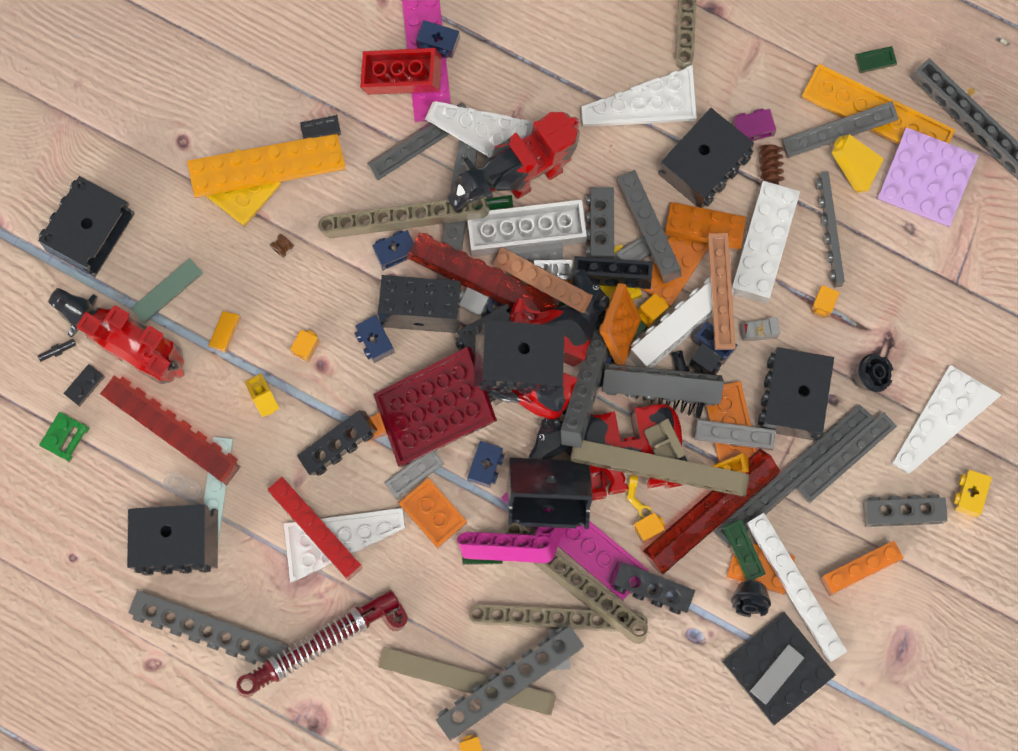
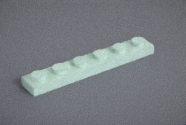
M213 437L203 504L208 505L209 513H211L212 509L218 510L219 546L233 439Z

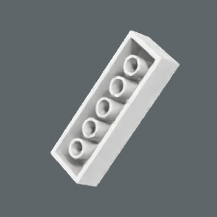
M766 181L762 182L733 280V295L764 304L768 303L800 191Z
M582 200L491 210L485 218L467 220L472 257L498 254L501 247L511 249L561 242L563 246L586 243L587 239Z
M710 277L703 283L704 286L700 290L696 288L689 295L690 298L686 302L681 301L671 315L667 313L660 320L661 323L657 327L652 326L645 333L646 336L642 340L638 338L632 343L629 359L637 367L653 368L713 316Z

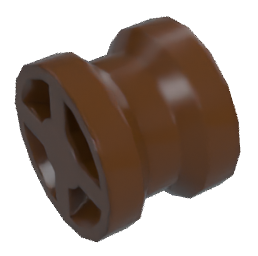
M279 234L277 240L272 242L270 247L284 258L286 252L292 249L294 245L284 235Z

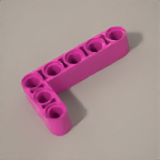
M550 508L547 509V510H545V512H552V511H553V510L550 509ZM538 527L536 535L464 532L457 537V542L462 557L467 559L548 563L555 557L564 528Z

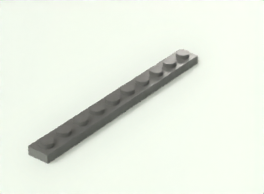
M858 405L714 531L715 535L727 547H730L722 527L742 519L748 531L749 529L745 523L762 513L766 515L873 422L874 417L861 405Z

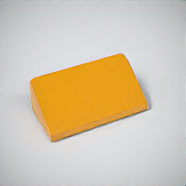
M222 311L208 347L227 353L241 320L240 315Z
M742 453L714 464L712 467L747 473L749 472L748 457Z

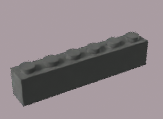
M633 170L617 177L620 190L663 283L665 284L681 277L679 263L636 171Z
M604 363L601 386L602 392L608 395L625 394V396L632 398L645 396V398L651 400L664 398V400L670 402L684 400V402L689 404L703 402L705 405L714 406L715 404H721L724 380L722 375Z

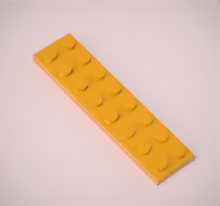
M819 63L801 98L842 118L893 101L899 120L869 131L898 145L906 127L948 144L956 131Z
M338 134L187 160L194 198L346 170Z

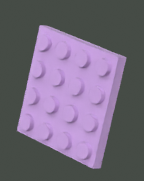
M906 127L877 199L950 227L979 155Z

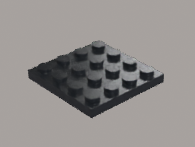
M785 612L722 662L773 726L836 676ZM790 645L804 659L765 705L750 690L783 650Z

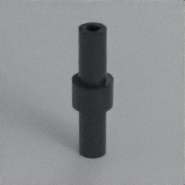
M71 339L60 345H53L51 349L37 356L40 362L53 356L58 357L64 351L77 345L74 339Z

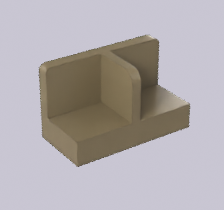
M668 419L644 431L654 455L672 459H679L686 455Z

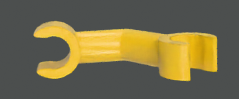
M630 475L627 500L639 511V516L645 518L641 513L642 509H647L650 513L652 510L635 497L638 476Z

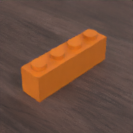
M892 541L822 576L820 580L828 595L831 596L901 561L904 557L896 542Z

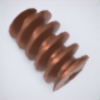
M771 144L759 146V163L761 165L760 171L762 172L760 174L762 179L760 185H762L763 181L779 185V182L785 179L783 176H779V174L784 173V170L778 168L784 165L783 162L778 161L783 159V155L778 154L783 151V148Z

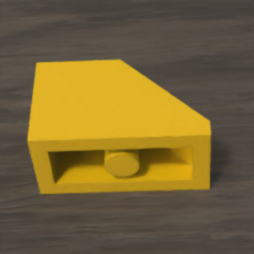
M262 373L244 381L262 417L271 415L280 409Z

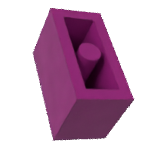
M757 109L747 115L746 113L736 115L732 121V125L751 141L773 137L776 132V126L770 109Z

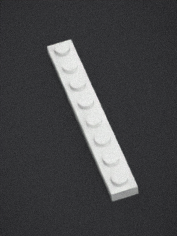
M762 513L745 523L828 662H832L847 652L846 648L766 515Z

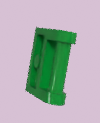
M58 412L39 446L70 462L73 458L71 455L83 435L90 428ZM74 427L77 428L78 430L72 438L71 442L69 443L68 447L66 448L65 452H62L61 449L67 441L68 437L70 436L71 432L73 431Z

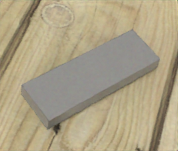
M434 451L413 461L386 481L385 485L397 500L444 465V463Z
M788 645L750 692L766 705L802 662L804 657Z

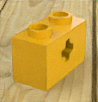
M972 470L962 474L959 480V485H961L960 492L955 494L953 503L956 504L954 510L974 517L980 516L992 477ZM970 489H972V493L975 494L972 497L970 496V492H968Z

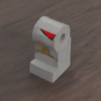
M777 317L741 324L743 341L776 339L780 335Z

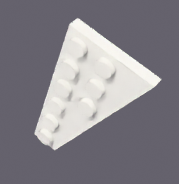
M692 65L678 72L674 71L665 77L656 78L632 87L625 92L616 93L612 97L600 99L582 106V126L594 127L696 121Z
M437 101L432 102L425 120L486 156L495 146L506 141L516 132L521 140L529 136L533 122L529 120L516 119L486 111H477Z
M950 365L892 465L910 474L998 399L1001 394Z
M402 508L321 519L351 554L405 529ZM295 522L284 523L290 583L332 564Z

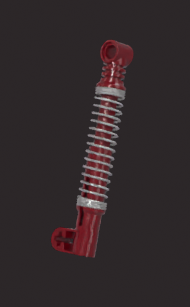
M389 589L360 607H353V609L349 610V614L344 613V617L338 616L339 620H333L332 624L327 623V627L324 628L322 626V630H316L315 634L310 633L311 641L305 636L306 644H303L299 639L301 647L298 648L296 643H293L296 650L292 651L290 646H288L289 654H286L282 649L284 657L281 658L276 653L279 660L276 661L271 656L264 661V664L261 665L262 668H257L258 671L254 669L253 674L249 672L239 677L236 685L237 693L244 698L251 697L261 690L260 687L264 688L265 684L269 685V681L272 683L285 679V677H288L287 671L293 674V668L299 670V665L304 667L305 662L310 664V658L316 660V655L321 657L322 653L327 654L328 649L333 650V646L338 647L339 642L343 644L344 639L349 640L350 636L355 637V633L360 634L367 630L371 623L381 617L390 630L400 631L408 620L407 613L394 592ZM397 608L398 611L395 615L392 614L387 617V613ZM373 610L372 613H370V614H368V615H366V616H364V617L362 618L363 615H365V614H367L368 612H370V611ZM394 616L401 618L399 623L397 621L393 622ZM248 681L253 687L251 690L245 691L241 688V684Z

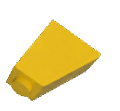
M850 134L838 137L834 142L832 155L854 191L857 193L868 192L884 158Z

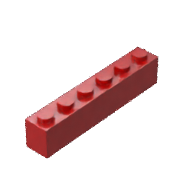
M283 477L267 489L270 495L347 581L363 569L357 559Z

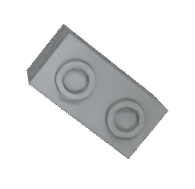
M531 259L532 263L562 279H570L573 273L572 259Z
M467 287L466 291L463 290L460 294L459 305L474 314L484 317L487 312V304L491 299Z

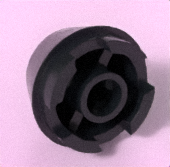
M868 354L855 367L854 379L857 385L864 390L881 392L890 386L893 381L891 380L893 366L886 357Z
M756 581L739 583L731 598L732 608H735L736 613L744 617H751V614L759 613L761 617L765 616L771 606L767 587Z

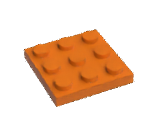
M618 284L616 290L612 293V301L606 309L604 322L600 325V334L615 364L625 365L641 321V317L625 284Z

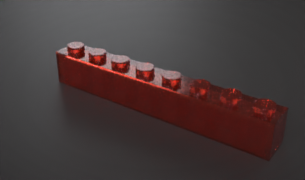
M418 233L407 256V259L450 280L461 281V285L479 292L502 305L508 304L510 309L513 308L515 301L519 297L524 299L529 309L541 312L557 308L560 302L547 293L539 291L536 287L521 282L519 278L508 276L501 269L486 265L483 260L473 259L466 252L451 248L448 243L434 240L427 233Z
M115 375L100 393L105 399L226 486L241 468L236 463L238 461L236 457L230 453L226 456L221 452L222 447L215 442L212 444L206 441L208 437L200 431L194 433L190 430L192 428L190 424L184 420L181 422L176 420L177 415L169 409L166 411L160 408L162 404L155 399L148 400L145 397L146 393L137 387L134 390L130 387L131 382L123 376L120 379Z
M760 448L748 458L749 472L745 473L749 475L746 496L712 490L646 547L642 552L651 565L662 575L666 573L781 471L771 455Z

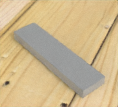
M697 420L695 440L773 451L776 430Z

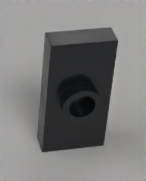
M337 115L300 122L303 139L335 134L341 135Z

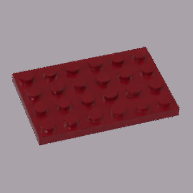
M466 347L373 394L398 467H403L497 421L487 391L480 390V387H474L475 357L471 347Z

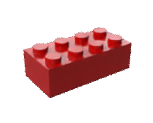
M435 48L363 51L360 88L368 95L440 92L442 55Z

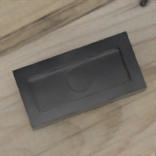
M88 364L63 394L80 407L105 376Z

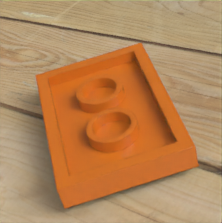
M429 477L398 503L437 549L467 524L464 517Z
M753 544L766 574L752 581L764 584L769 591L785 595L786 590L759 545ZM733 553L726 578L744 582L746 580ZM790 555V557L792 558V560H793V562H794L795 556Z

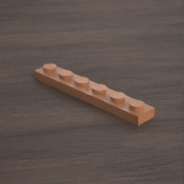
M728 233L708 234L715 350L735 349L736 346Z
M504 247L500 248L493 265L579 312L585 313L593 297L592 294Z

